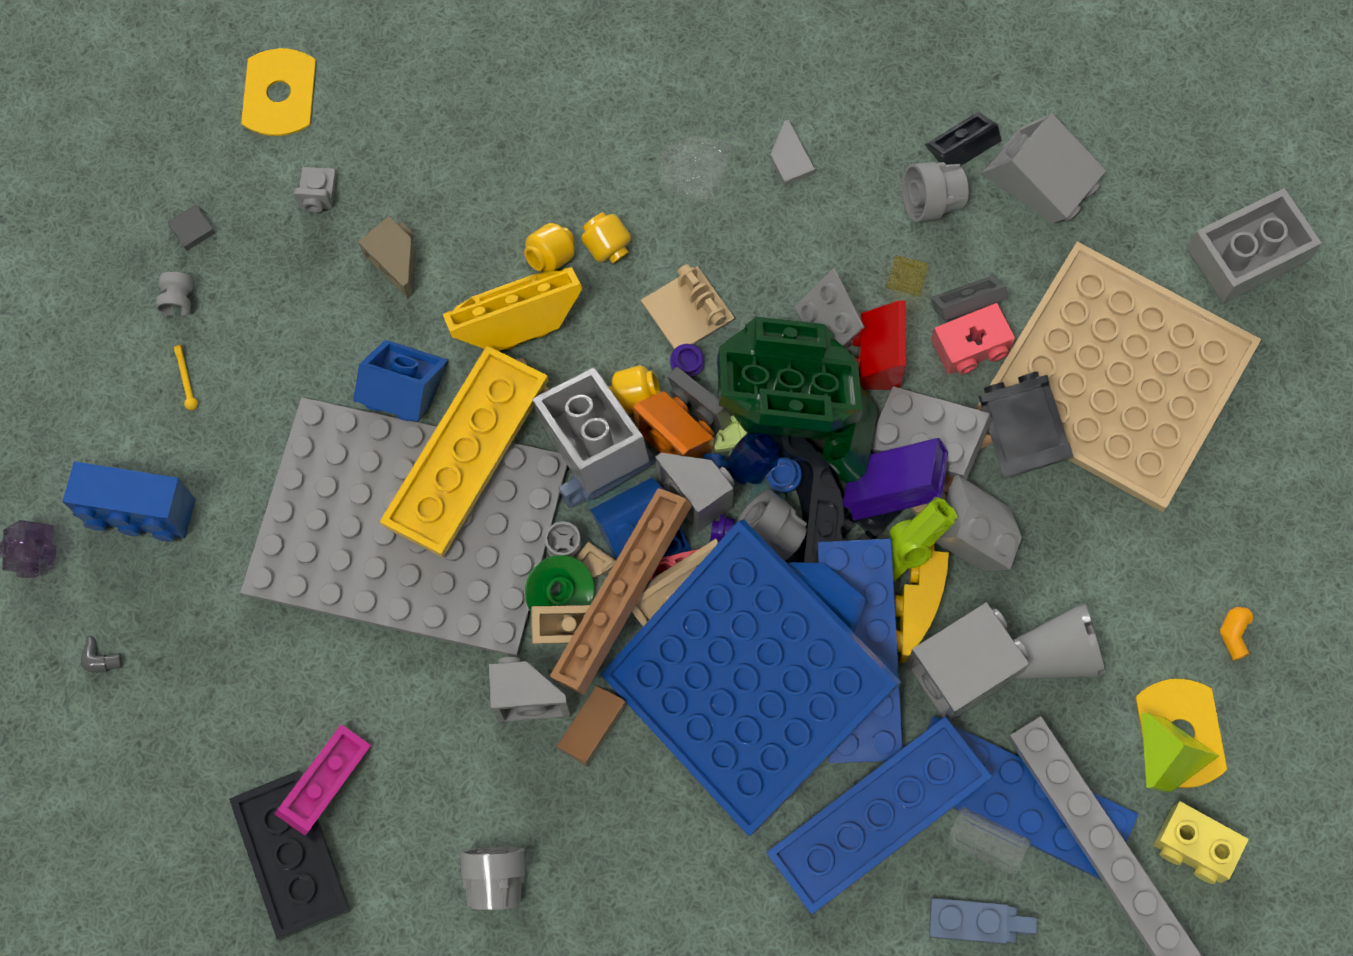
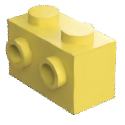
M1179 801L1172 806L1153 846L1161 850L1159 855L1165 860L1176 865H1181L1184 862L1195 869L1194 875L1207 883L1215 884L1216 881L1223 883L1230 879L1249 839Z

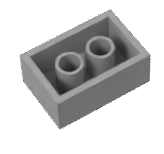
M1283 188L1197 230L1187 250L1224 304L1310 261L1322 242L1288 192Z
M594 367L532 399L540 425L587 495L649 462L642 434Z

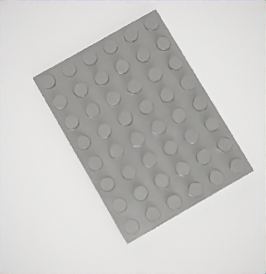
M301 397L240 593L242 596L518 658L530 613L525 601L526 581L533 568L544 559L546 552L545 534L548 528L553 525L561 495L559 487L564 483L568 465L558 452L511 443L457 536L442 558L381 526L379 522L437 426L404 421L395 417Z

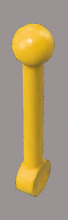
M181 344L174 346V352L178 360L186 395L184 406L187 410H195L198 406V401L193 398L183 348Z

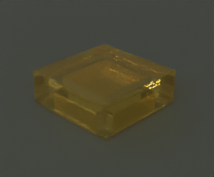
M895 255L886 288L919 297L928 263Z

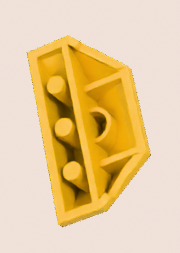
M572 267L564 268L561 271L552 270L536 273L472 296L457 305L454 310L445 312L443 317L451 337L483 349L489 346L497 351L507 350L519 343L532 338L543 337L549 332L559 329L579 296L582 286Z

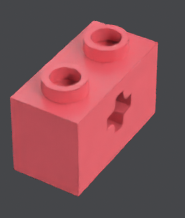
M997 303L935 327L931 337V341L948 375L957 371L960 375L967 374L976 369L979 362L990 359L991 362H996L1005 358L1009 354V350H1011L1015 340Z

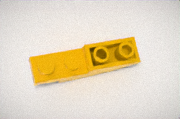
M935 543L930 547L932 552L931 558L925 564L909 569V583H916V585L904 584L901 595H895V617H900V631L896 630L899 663H907L912 649L921 644L941 601L948 570L949 552L934 551Z

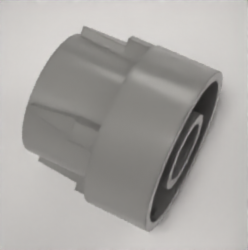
M925 162L910 164L905 169L902 180V196L907 214L913 221L940 219L943 214L962 210L966 206L969 188L966 174L960 167V164L946 165L944 162Z
M770 489L758 494L746 506L736 521L737 523L739 520L744 519L784 561L798 549L807 531V523L795 514L796 510Z
M489 847L460 852L461 878L463 888H466L467 907L476 910H498L519 906V902H521V883H524V875L526 874L524 848Z

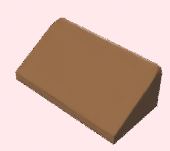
M596 686L556 747L587 767L626 708V701Z

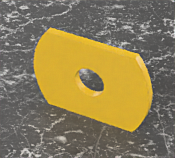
M287 48L266 50L248 58L241 124L253 132L268 136L289 135L309 127L311 123L316 60L308 54ZM277 82H284L291 88L289 97L281 102H274L267 96L268 88Z
M1168 679L1147 687L1135 697L1142 737L1141 714L1143 713L1166 718L1171 723L1175 720H1184L1193 727L1194 739L1219 755L1218 758L1177 788L1202 786L1215 780L1227 770L1212 688L1192 680Z

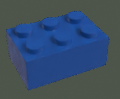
M74 461L62 502L73 512V516L80 518L84 522V526L89 529L105 531L106 526L118 528V532L125 535L139 536L141 531L153 533L152 537L155 539L173 542L174 537L186 538L196 499L181 480L176 477Z

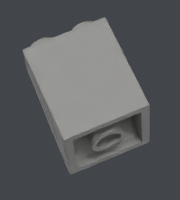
M1051 113L1020 127L981 174L1049 222L1055 223L1063 219L1068 221L1079 212L1081 207L1078 204L1084 197L1090 196L1100 186L1098 180L1106 170Z
M987 602L914 647L907 661V666L943 718L946 716L950 723L1018 677L1029 665V662L1026 660L1029 658L1027 650L1018 639L1012 640L1005 629L1007 628V623L997 609L992 610Z

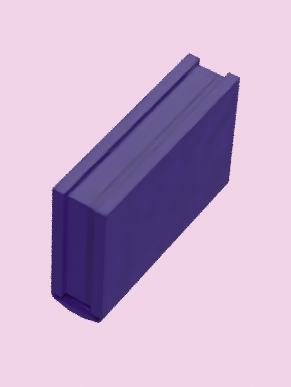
M934 438L870 454L866 473L859 480L847 483L843 506L849 508L853 520L928 504L935 497L942 499L948 460V451L940 438Z

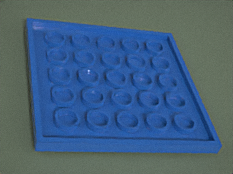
M744 519L739 520L600 674L748 836L754 834L901 683L883 662Z

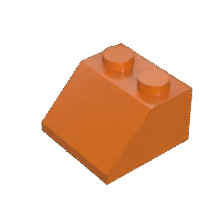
M664 391L639 401L633 406L635 426L643 438L659 453L703 459L704 454L710 453L714 449V438L712 437L714 433L711 428L702 420L696 422L688 414V407L678 397L672 399Z

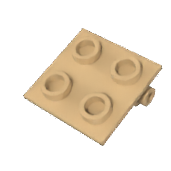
M689 264L682 266L677 271L680 275L678 278L641 299V303L674 349L682 344L693 345L735 319L698 266L690 267Z

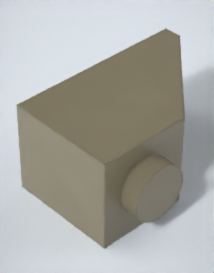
M388 216L358 243L363 255L408 299L413 295L415 248L412 239L414 235L404 223L400 222L397 225Z

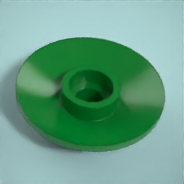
M555 555L542 560L530 572L525 585V601L530 612L532 606L591 605L594 595V582L588 568L581 561L567 555ZM559 582L560 591L557 594H551V586Z

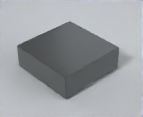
M196 204L167 222L186 251L215 234L213 228Z

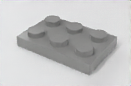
M893 386L875 426L871 452L878 453L940 438L948 451L945 475L951 477L959 475L967 480L992 417L987 412Z

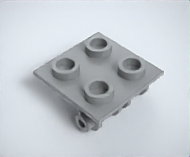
M832 269L794 306L802 322L824 324L834 335L833 339L845 347L849 353L851 352L849 348L851 346L850 341L864 328L835 269Z

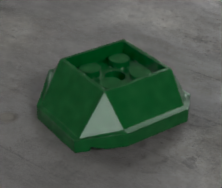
M755 316L745 325L743 330L737 332L719 346L717 355L719 406L728 409L745 432L823 440L838 429L860 421L863 406L858 362L845 347L833 339L834 335L824 324Z

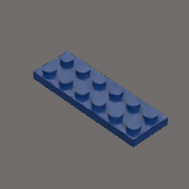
M891 539L818 542L819 563H825L866 599L854 634L899 679ZM899 685L829 756V763L887 761L902 750Z
M945 716L766 853L811 915H813L989 781L992 776Z
M933 716L927 730L941 719ZM953 725L992 776L989 781L953 808L1102 881L1023 760ZM1093 793L1124 841L1127 842L1138 814Z

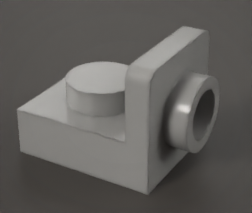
M302 167L300 187L294 189V197L298 206L311 213H319L322 209H332L337 177L336 170Z

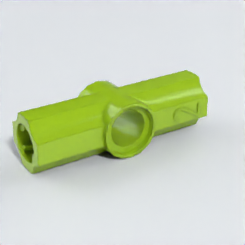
M935 497L912 520L901 521L890 530L893 583L908 568H916L925 564L932 555L930 547L958 519L955 509L944 499Z

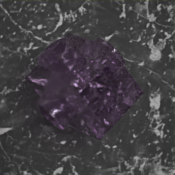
M19 520L3 529V539L0 543V557L3 558L2 570L16 572V576L21 578H34L39 576V573L52 567L56 558V546L53 544L54 525Z

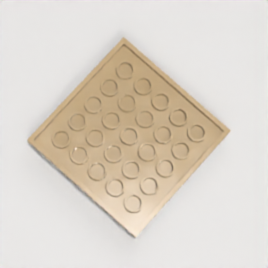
M1077 241L990 385L1004 382L1005 387L1019 383L1018 377L1037 371L1039 376L1048 375L1062 425L1073 453V458L1069 459V461L1157 510L1164 512L1261 339ZM979 402L977 410L983 411Z

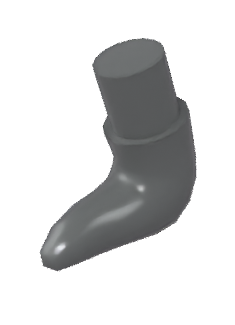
M92 636L87 637L81 656V665L85 670L92 673L108 672L111 669L122 668L120 654L97 656L95 639Z

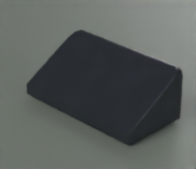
M977 112L925 145L939 163L944 162L946 165L960 164L962 166L1002 140L998 124L982 113Z

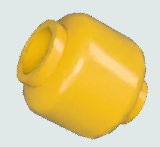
M601 212L582 227L585 232L582 234L581 240L597 262L602 263L610 260L612 264H615L629 253L626 246L631 242V235L615 214L606 215L604 212Z
M555 223L543 225L530 234L525 241L524 256L528 264L536 271H556L571 261L575 253L572 233L567 228Z
M642 365L615 372L612 376V386L608 387L627 415L634 414L633 406L639 401L661 393L655 372L653 370L648 371Z

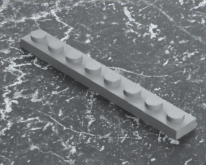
M1040 716L1012 733L1008 739L1152 956H1201L1043 718Z

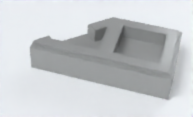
M784 121L771 152L770 160L783 185L786 186L813 175L815 169L790 121Z

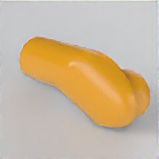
M1237 606L1232 608L1227 613L1220 628V635L1233 661L1250 655L1242 638L1247 625L1252 624L1253 613L1246 607Z

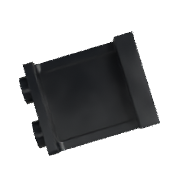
M1038 371L1018 377L1019 383L1005 387L1004 382L985 387V394L978 396L983 412L990 413L992 417L988 429L1004 479L1073 458V453L1049 384L1048 375L1039 376Z

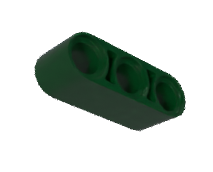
M861 385L863 412L860 421L844 426L826 437L823 449L824 459L845 483L859 480L867 471L878 414L877 406Z

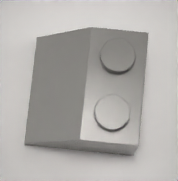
M660 453L655 457L657 479L666 491L684 497L692 504L686 517L698 533L709 526L713 520L719 519L720 514H726L732 509L734 496L732 486L735 483L724 467L718 469L712 460Z
M954 476L945 501L955 509L958 519L936 543L984 571L1010 570L1022 538L1011 508L961 476Z
M505 657L498 659L497 664H489L491 710L498 722L571 717L566 695L528 662H520V658Z

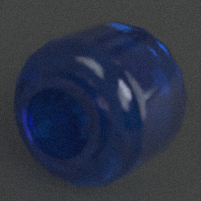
M762 433L743 435L727 456V461L731 468L729 471L730 475L741 484H762L768 478V474L778 466L780 458L777 444L769 436Z

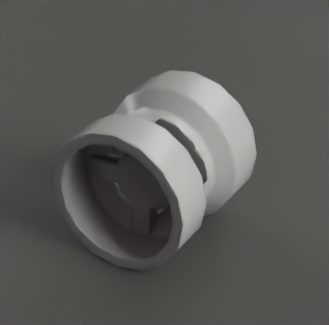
M164 272L160 274L158 287L161 289V294L157 296L155 309L162 314L172 315L173 306L178 305L182 306L181 315L190 314L191 301L188 296L193 291L194 279L180 272Z
M556 522L546 531L545 543L550 557L567 555L576 558L581 552L580 533L576 526L570 522Z

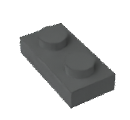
M992 275L932 296L930 299L934 311L946 321L955 320L965 316L966 313L1008 299L1006 286Z
M676 367L667 376L672 387L670 393L673 398L678 397L685 405L689 404L693 407L698 418L708 426L713 423L723 431L732 422L728 409L719 406V399L681 369Z

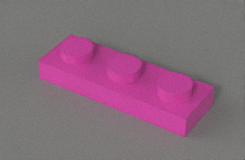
M341 724L277 809L275 815L303 835H306L371 745Z

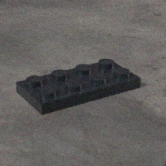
M296 771L229 799L277 940L285 939L351 911L319 819L316 820L308 833L303 835L275 815L277 809L303 776L301 771Z

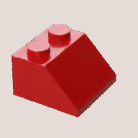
M898 300L860 314V320L864 328L852 339V346H858V358L855 359L858 362L860 385L864 390H892L893 386L901 387L906 368V300Z

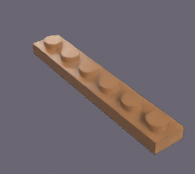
M660 488L657 489L549 676L555 682L582 695L585 694L689 512L692 504L686 498Z

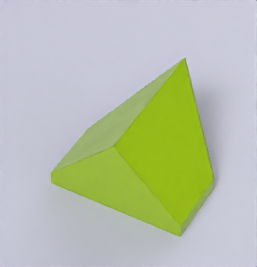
M1150 713L1141 714L1147 788L1164 793L1172 792L1219 757L1215 752L1166 718Z

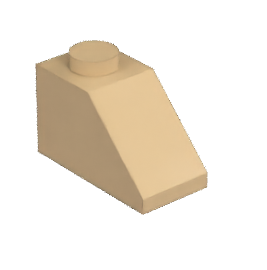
M590 605L532 606V644H568Z

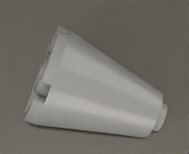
M1086 604L1078 605L1015 638L1023 644L1029 655V658L1026 659L1029 662L1028 667L1015 679L1099 677L1106 675L1097 638L1090 624L1091 619Z

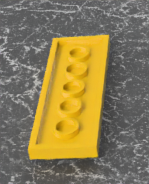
M486 346L379 521L381 526L443 558L533 408L534 403L532 399L539 396L548 383V376Z

